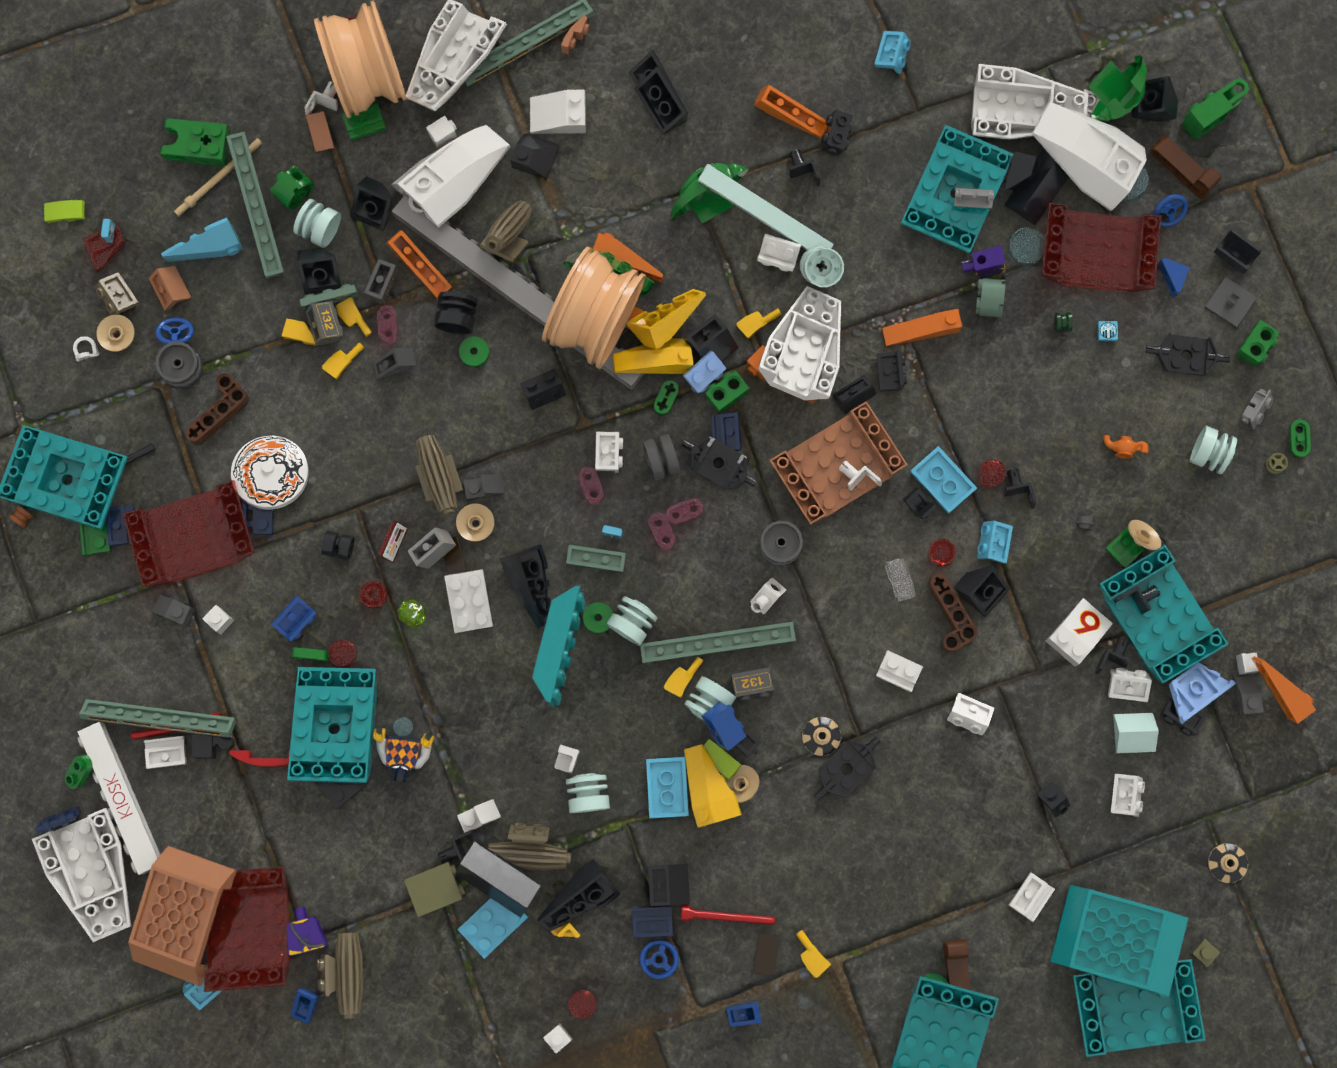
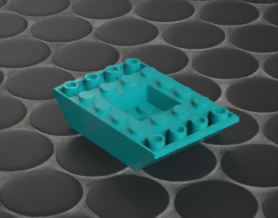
M945 125L901 224L970 254L990 209L955 207V198L951 197L950 192L955 190V188L993 190L995 198L1010 165L1011 157L1014 154Z
M23 425L0 484V498L19 506L90 528L102 529L128 457ZM72 476V483L65 485L66 477Z
M579 586L573 587L552 600L532 676L551 709H555L556 705L559 706L562 694L560 693V688L565 686L567 678L565 668H569L572 658L569 656L570 649H574L576 638H573L574 632L579 630L581 623L579 613L584 611L586 603Z
M298 667L287 781L367 783L372 764L377 702L376 669ZM334 725L340 727L339 732L336 734L329 732L330 728Z

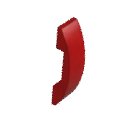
M230 750V755L243 763L255 767L283 768L289 765L290 751L288 758H253V753L249 750Z

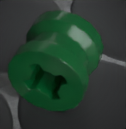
M1067 312L1062 315L1055 313V331H1072V313Z

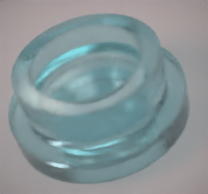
M401 717L394 722L393 729L398 736L406 737L411 734L413 724L408 718Z

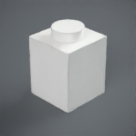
M445 116L426 127L428 135L437 148L457 137L455 124L452 120L448 121Z
M217 605L203 618L219 634H222L234 622Z
M558 1024L544 1036V1040L557 1053L572 1040V1037L561 1024Z

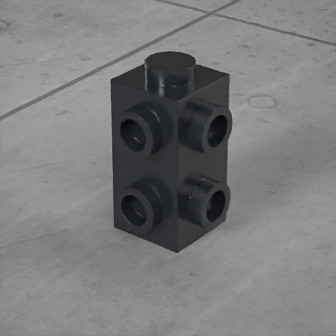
M835 110L831 115L827 116L825 122L827 129L821 138V143H823L822 150L827 151L830 155H839L847 149L849 145L848 133L852 131L854 124L851 122L853 115Z

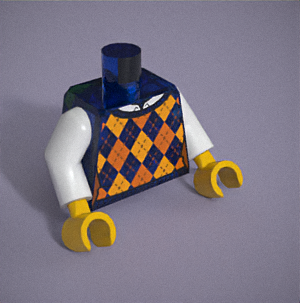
M375 728L373 737L376 740L377 752L382 763L387 768L395 769L394 781L405 782L407 771L416 772L429 759L431 744L435 739L433 735L430 741L425 738L426 733L421 740L386 736L385 740V728L382 729L381 735L377 734Z

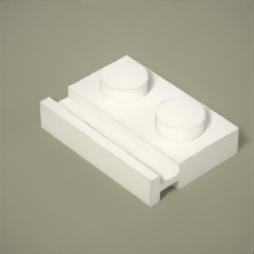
M887 650L876 677L911 693L923 666Z
M185 736L144 740L146 769L186 765Z
M1030 872L1009 903V906L1034 922L1055 889Z

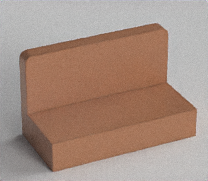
M175 266L157 268L148 278L164 310H170L177 302L191 298Z

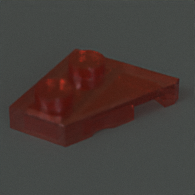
M115 224L113 243L106 242L101 237V231L82 238L96 272L101 271L126 243L118 224Z

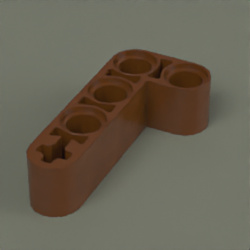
M1163 136L1150 149L1151 154L1201 199L1222 178L1220 173L1212 167L1205 171L1167 136Z
M222 373L216 378V385L225 395L185 430L186 438L194 445L204 443L249 402L248 394L227 373ZM230 380L229 386L222 387L224 381ZM237 394H243L241 400L235 401ZM228 406L226 413H220L222 407ZM214 419V423L211 426H206L207 420ZM195 432H196L197 435H198V437H196V438H195L194 435H193V433H195Z
M935 574L930 579L928 587L954 630L941 641L942 649L947 653H952L972 642L977 636V629L945 575ZM936 581L942 582L941 586H935L934 583ZM944 589H947V591H945V592H943L941 595H939V593H940L941 591H944ZM944 596H950L952 598L951 605H947L944 603ZM953 613H960L962 615V621H955L953 618ZM964 629H969L972 632L971 638L963 636ZM948 638L955 641L954 648L947 646L946 640Z
M966 939L943 941L948 984L971 990L967 965L969 954Z

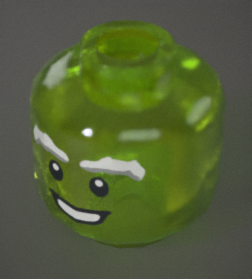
M414 599L405 600L397 611L399 614L398 619L411 628L417 624L421 626L427 617L424 615L426 608Z

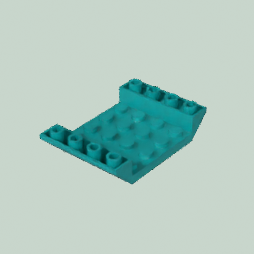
M1166 545L1099 584L1105 603L1145 667L1162 684L1228 645L1219 628L1214 629L1173 566L1172 563L1175 562V559ZM1155 585L1158 589L1153 591L1152 594L1160 591L1159 597L1148 602L1151 610L1144 614H1141L1131 595L1116 603L1114 602L1115 599L1136 587H1139L1141 592Z
M1070 885L1050 962L1169 997L1188 918L1102 892Z
M1192 959L1178 960L1169 997L1087 972L1073 975L1086 1057L1142 1047L1206 1040Z
M920 976L913 989L891 1068H976L990 1018L994 1017L999 998Z

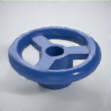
M1179 194L1163 198L1154 209L1153 219L1155 223L1160 227H1171L1179 223L1185 217L1188 210L1186 198ZM1182 205L1181 213L1174 219L1176 210ZM1159 213L1166 214L1168 222L1161 221Z
M175 317L162 321L157 326L155 334L157 339L165 345L171 342L187 343L193 337L194 328L186 319ZM172 323H180V324H183V325H181V326H179V327H169V326H167V325L172 324ZM188 330V334L183 338V331ZM161 331L167 332L168 339L162 336Z
M652 940L643 947L640 953V966L643 972L653 979L668 978L676 971L679 964L677 949L666 940ZM660 945L658 952H655L652 958L645 960L648 950ZM666 947L673 955L672 966L667 963V956L664 954ZM662 956L663 962L657 963L655 958ZM653 964L657 968L663 967L666 972L654 973L647 966Z

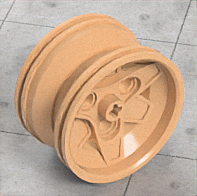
M374 0L370 1V6L363 3L357 17L352 20L336 15L322 16L323 21H319L318 18L314 19L319 41L347 118L352 117L351 113L357 116L360 115V112L366 111L375 101V98L383 96L394 103H398V98L401 97L403 101L407 100Z
M586 247L574 263L554 302L543 330L542 341L547 343L550 340V345L560 348L580 346L584 348L588 364L593 365L596 363V368L601 369L612 353L626 326V322H628L643 288L646 275L641 273L638 276V271L635 269L618 275L614 273L606 257L600 255V252L596 250L592 253V248Z

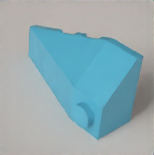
M224 218L205 227V232L202 234H193L188 242H179L161 254L166 262L232 256L243 248L235 229L229 220Z

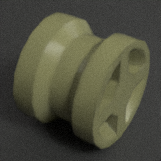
M1275 453L1265 461V468L1271 474H1279L1288 466L1287 457L1282 453Z

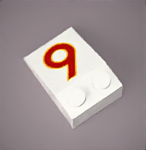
M1083 598L1048 637L1046 642L1075 667L1083 661L1113 623Z

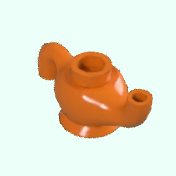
M1109 435L1103 436L1104 444L1115 451V456L1118 458H1134L1133 454L1138 450L1142 454H1148L1149 447L1146 442H1134L1129 436H1121L1120 440L1112 442Z

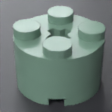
M979 279L977 296L981 297H977L976 314H979V316L1002 318L1006 280Z

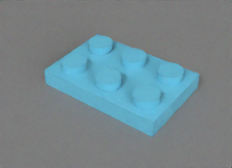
M939 446L910 471L913 477L947 514L953 511L977 489Z
M685 757L646 759L649 818L689 816Z
M490 898L458 931L485 959L528 916L524 913L520 918Z

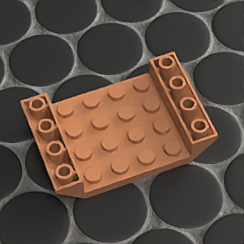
M867 401L851 410L849 415L788 452L785 450L769 460L810 525L827 518L878 486L866 475L850 491L847 484L851 479L839 471L841 464L844 466V461L847 460L858 471L866 466L881 479L882 483L892 478L908 465Z
M168 846L152 864L128 942L133 961L202 986L207 966L200 964L222 890L231 889L236 870Z

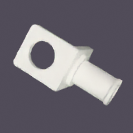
M332 81L328 82L323 94L313 91L305 106L306 115L312 113L316 104L334 111L338 110L337 100L334 99L337 91Z
M846 460L843 462L844 466L841 464L839 467V471L851 479L847 484L850 491L866 475L878 486L882 485L881 479L866 466L858 471Z
M771 578L750 601L751 609L756 613L761 612L765 614L786 589L774 578ZM771 585H775L779 591L774 590Z

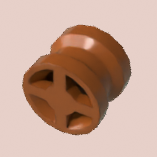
M17 505L16 511L10 514L9 518L25 528L28 519H32L34 515Z

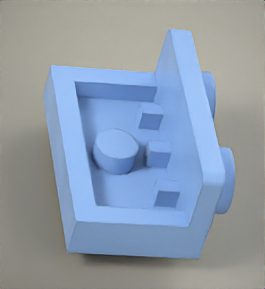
M710 351L682 376L690 384L693 392L702 393L707 390L713 380H717L723 375L726 367L715 353Z

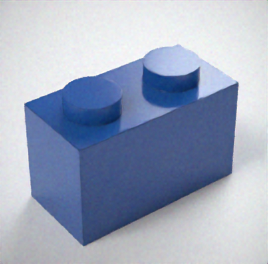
M718 702L705 712L702 718L718 745L729 751L746 737L743 732L744 726L735 718V711L729 704L726 705Z

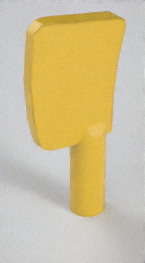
M352 297L335 306L338 315L349 327L357 323L366 337L372 334Z
M778 308L764 317L757 311L736 323V326L747 339H750L756 332L765 327L767 323L782 314Z
M358 343L347 355L342 350L337 351L322 365V369L335 379H338L345 368L352 362V359L364 349L363 345Z
M697 656L687 671L678 667L668 678L664 689L682 698L686 687L703 660Z
M801 930L796 935L807 949L801 954V959L809 972L817 978L831 963L818 951L803 930Z

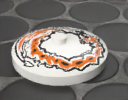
M263 436L248 442L238 451L231 467L232 483L240 498L253 507L266 510L282 508L295 501L304 491L309 477L308 463L302 450L292 441L280 436Z

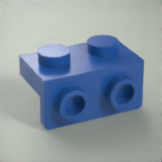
M296 595L271 625L291 642L293 639L296 640L303 632L302 629L306 624L310 625L314 621L316 612Z

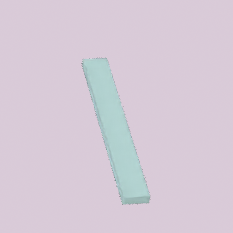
M707 164L699 176L698 182L792 242L801 244V247L806 251L814 246L832 248L833 243L711 165Z

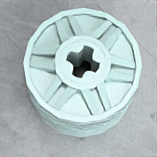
M309 199L302 206L296 217L293 232L298 236H302L303 239L311 237L313 244L326 248L337 233L341 222V214L330 207L324 210L322 203Z
M814 246L802 255L800 271L808 282L818 287H830L841 279L844 272V263L837 251L825 246ZM817 263H822L824 267L819 269L816 265Z
M1204 426L1193 447L1190 463L1203 467L1209 461L1208 469L1213 471L1216 467V473L1221 475L1232 461L1237 438L1231 436L1228 439V434L1224 433L1218 440V430Z
M624 596L621 601L628 607L626 608L619 604L617 608L623 615L620 616L613 613L606 625L625 639L640 646L647 636L641 629L642 626L651 629L653 626L646 620L656 622L658 617L641 602Z
M702 676L695 686L701 695L698 696L691 693L689 697L696 701V703L694 704L687 700L684 705L695 716L704 721L702 715L714 705L721 702L731 706L736 697L722 686Z
M590 773L566 779V785H575V788L567 789V793L576 794V798L568 800L569 813L610 809L609 796L600 795L599 791L608 788L607 785L598 784V782L607 780L606 775Z

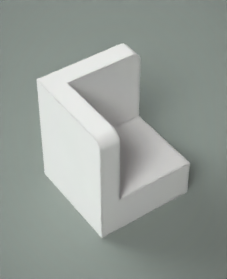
M1242 653L1236 656L1239 675L1259 672L1251 659L1254 656L1257 657V653Z
M560 745L554 767L573 774L580 751Z

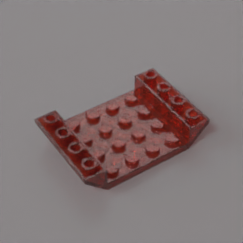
M1048 204L1042 266L1043 277L1057 284L1126 292L1155 289L1162 216L1142 214L1140 218L1071 211L1067 210L1068 205Z
M234 480L216 485L215 490L146 511L139 508L123 513L142 587L163 585L241 562L255 553Z
M284 866L236 870L231 889L222 890L208 936V971H204V992L286 985L289 972L287 941L289 891Z

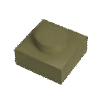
M1202 939L1191 952L1205 967H1208L1220 953L1206 939Z

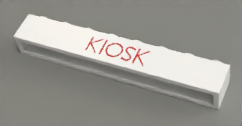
M97 722L78 731V742L82 748H85L87 755L92 761L94 780L102 788L100 791L104 801L108 802L110 807L108 808L109 815L116 821L117 826L115 828L117 834L125 842L123 848L126 854L131 856L133 871L138 873V875H145L150 872L152 864L161 854L104 723Z

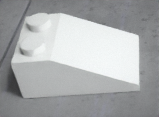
M563 90L530 97V134L586 133L585 90Z

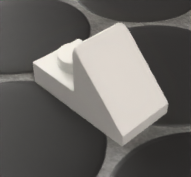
M493 799L457 815L464 833L501 818Z

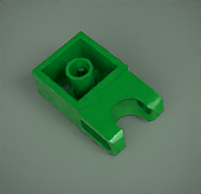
M1241 78L1235 79L1215 94L1213 92L1209 93L1203 98L1204 101L1199 104L1197 102L1188 109L1189 112L1184 115L1185 119L1181 125L1194 141L1222 123L1229 113L1240 104L1241 99L1249 91L1248 83ZM1239 85L1242 87L1243 91L1238 93L1233 88L1234 86Z
M179 119L165 120V129L171 134L178 135V139L172 145H163L161 147L160 156L162 158L199 165L220 167L227 165L229 145L226 136L231 135V130L227 124Z

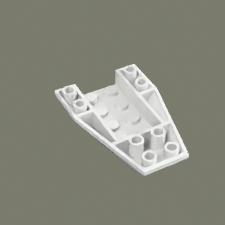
M448 0L429 30L406 93V98L436 111L455 94L488 56L507 23L492 16L489 20L468 12L463 4L454 0Z
M979 64L973 93L972 135L1008 140L1034 137L1032 132L1048 102L1087 116L1088 93L1018 68Z
M1048 102L1032 132V135L1079 189L1109 211H1112L1128 195L1146 162L1145 148L1118 128L1052 102Z
M487 125L481 126L463 134L420 160L391 185L402 196L407 194L424 210L426 217L439 228L468 203L509 150L510 145Z
M806 286L768 338L758 369L770 386L802 400L829 399L840 362V300Z
M107 808L92 813L88 817L56 831H50L32 839L46 877L93 942L131 926L121 843Z

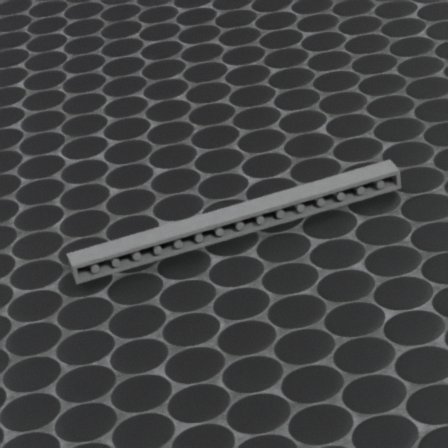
M407 194L403 196L392 210L396 219L545 327L554 305V298L547 293L542 294L538 291V286L532 282L527 283L519 272H512L504 261L501 260L499 262L494 259L495 256L486 250L483 251L475 240H468L464 237L465 234L460 229L450 227L448 221L438 228L426 217L424 212L417 213L413 211L409 206L410 197ZM413 201L414 207L417 209H421V207L415 201ZM580 346L573 347L586 357L584 348ZM614 347L602 369L630 390H633L645 373H614L612 355L624 351L623 348L618 349Z

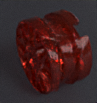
M997 459L984 461L977 473L978 480L985 487L989 488L1000 485L1006 476L1004 464Z
M945 538L935 540L928 550L930 561L939 567L949 565L956 554L954 544Z
M377 581L366 582L360 588L359 598L369 608H380L387 601V589Z
M344 639L336 640L332 643L328 652L332 663L342 668L353 665L358 654L354 644Z
M580 990L572 994L568 1003L571 1014L579 1019L591 1016L597 1005L596 998L587 990Z

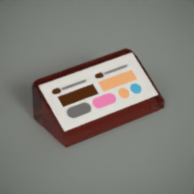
M395 520L391 521L378 551V556L389 562H394L408 528Z

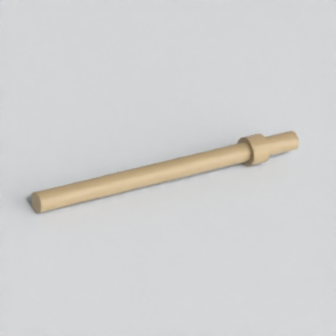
M258 138L249 145L251 153L262 145ZM233 160L192 196L186 197L184 199L185 202L174 210L175 214L179 217L187 209L193 208L203 195L235 168Z

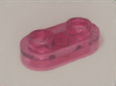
M384 305L377 311L378 334L384 343L389 344L395 342L398 338L397 315L393 307ZM385 314H390V318L385 319ZM387 332H392L390 337H386Z
M583 467L579 471L578 478L585 499L590 504H598L604 497L598 474L592 467ZM590 474L592 478L586 480L585 475ZM597 492L598 496L596 498H592L591 493Z
M696 498L677 503L667 509L666 518L673 525L693 520L702 515L703 504ZM692 506L697 507V511L692 512L690 508ZM675 512L679 514V517L676 519L672 517V514Z
M662 513L652 514L648 523L658 547L663 550L671 549L675 545V535L666 516ZM660 520L662 522L661 526H656L654 524L655 521ZM665 537L670 540L667 544L662 542V539Z

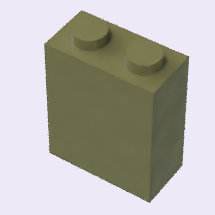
M447 862L404 880L418 917L464 900L463 895L466 893L462 883L458 884L456 879L457 875L455 873L457 869L455 865L451 866V863Z

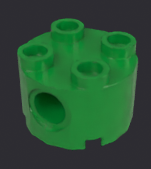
M293 165L288 171H281L276 176L277 182L270 189V193L289 210H293L303 203L301 199L304 196L306 198L310 196L315 184L296 165Z

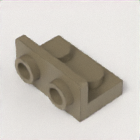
M119 272L98 281L96 293L100 299H103L110 314L120 315L121 312L138 305L137 299Z

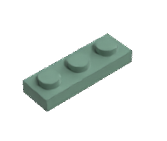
M345 284L340 289H327L318 295L308 294L299 300L305 312L314 303L332 301L335 304L350 297L357 298L359 295L355 285Z
M569 545L566 565L623 573L626 553Z

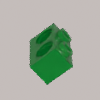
M1260 320L1255 324L1236 353V356L1253 367L1259 363L1263 364L1268 357L1266 352L1269 348L1273 349L1279 339L1276 337L1280 332ZM1261 333L1267 336V341L1261 338ZM1250 349H1255L1258 356L1253 355Z
M734 371L732 374L731 372L726 373L721 378V382L711 384L706 390L705 398L718 415L749 393V387L737 371ZM731 382H736L739 387L731 389L728 385ZM716 393H721L724 398L718 401L713 396Z

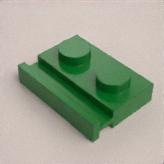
M377 103L370 105L366 111L360 112V115L356 116L354 113H351V118H347L346 114H342L351 141L386 130Z
M106 519L102 529L90 528L79 524L82 555L111 552V547L108 546Z
M1128 527L1105 548L1123 566V569L1146 549L1135 543Z

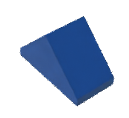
M1163 258L1157 265L1174 298L1181 292L1190 267Z
M304 987L299 988L296 993L291 1017L309 1024L321 995Z
M757 1001L726 1007L730 1027L761 1023Z

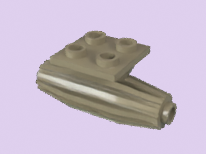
M520 200L507 208L493 223L488 235L480 243L479 247L505 260L514 262L529 242L518 237V235L526 227L532 214L530 204Z
M434 435L420 437L416 440L420 465L415 467L426 502L433 501L439 513L450 515L457 508L456 493L463 491L452 454L444 455Z
M515 823L510 826L508 839H511V842L490 843L488 849L522 870L566 869V866L571 864V853H568V849L545 844V842H548L550 827H546L543 824L526 826L525 823Z
M358 932L338 933L334 958L327 954H320V959H317V971H320V979H317V990L324 996H330V993L335 991L339 1014L344 1015V1019L356 1018V1014H360L363 994V962Z

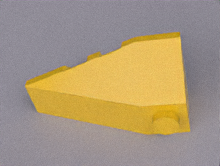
M692 289L673 298L672 303L657 305V310L647 313V311L640 313L626 322V324L644 346L654 349L664 346V343L674 336L704 299L706 293Z
M671 338L664 343L663 347L658 349L640 345L612 355L614 373L685 374L693 366L691 347L683 338Z
M701 744L684 749L691 803L697 827L742 815L735 793L726 784L724 776L720 775L715 767V762L704 745Z

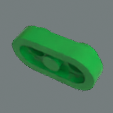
M1302 419L1294 421L1289 427V450L1296 458L1305 457L1311 450L1310 426ZM1296 427L1301 429V433L1296 432ZM1297 446L1301 447V452L1297 451Z
M88 755L76 756L67 770L65 783L70 789L82 787L92 770V761Z

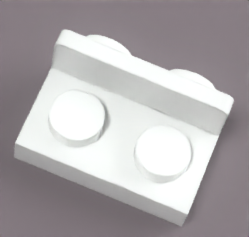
M765 234L757 261L765 266L772 265L778 267L782 271H793L801 244Z
M596 432L595 471H615V473H619V468H622L623 456H619V449H623V438H619V432Z
M1124 668L1110 669L1109 697L1148 702L1152 680L1147 672L1142 670L1132 672Z
M958 693L947 721L956 726L966 728L972 733L983 735L989 726L994 708Z
M1115 774L1111 813L1139 817V813L1143 809L1141 793H1144L1145 790L1143 778L1133 775Z

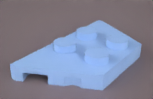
M1199 662L1174 679L1169 684L1181 724L1236 683L1233 680H1225L1220 677V673L1209 670Z

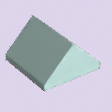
M1153 713L1113 714L1116 753L1156 752L1159 730Z

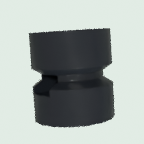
M328 530L322 542L321 554L330 557L337 555V558L348 561L353 552L355 537L346 534L339 536V533Z

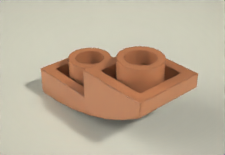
M586 16L580 18L567 32L561 44L562 53L569 55L570 50L575 48L577 39L582 41L583 36L588 34L590 25Z
M324 111L305 115L315 152L334 148Z

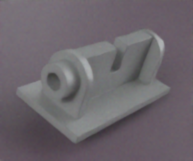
M955 188V207L992 209L994 200L993 190Z
M1263 389L1255 392L1250 401V404L1254 405L1255 408L1248 405L1241 416V422L1244 424L1250 422L1253 430L1257 424H1261L1265 410L1269 409L1273 403L1271 390L1268 393Z

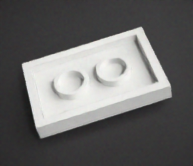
M483 569L445 575L454 633L493 627Z

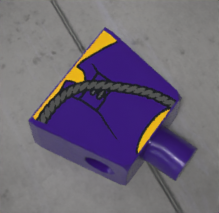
M1002 245L973 252L972 260L962 262L963 273L975 271L976 277L1006 273Z
M305 907L294 909L296 921L287 923L288 955L293 956L328 947L327 939L317 916L308 918Z

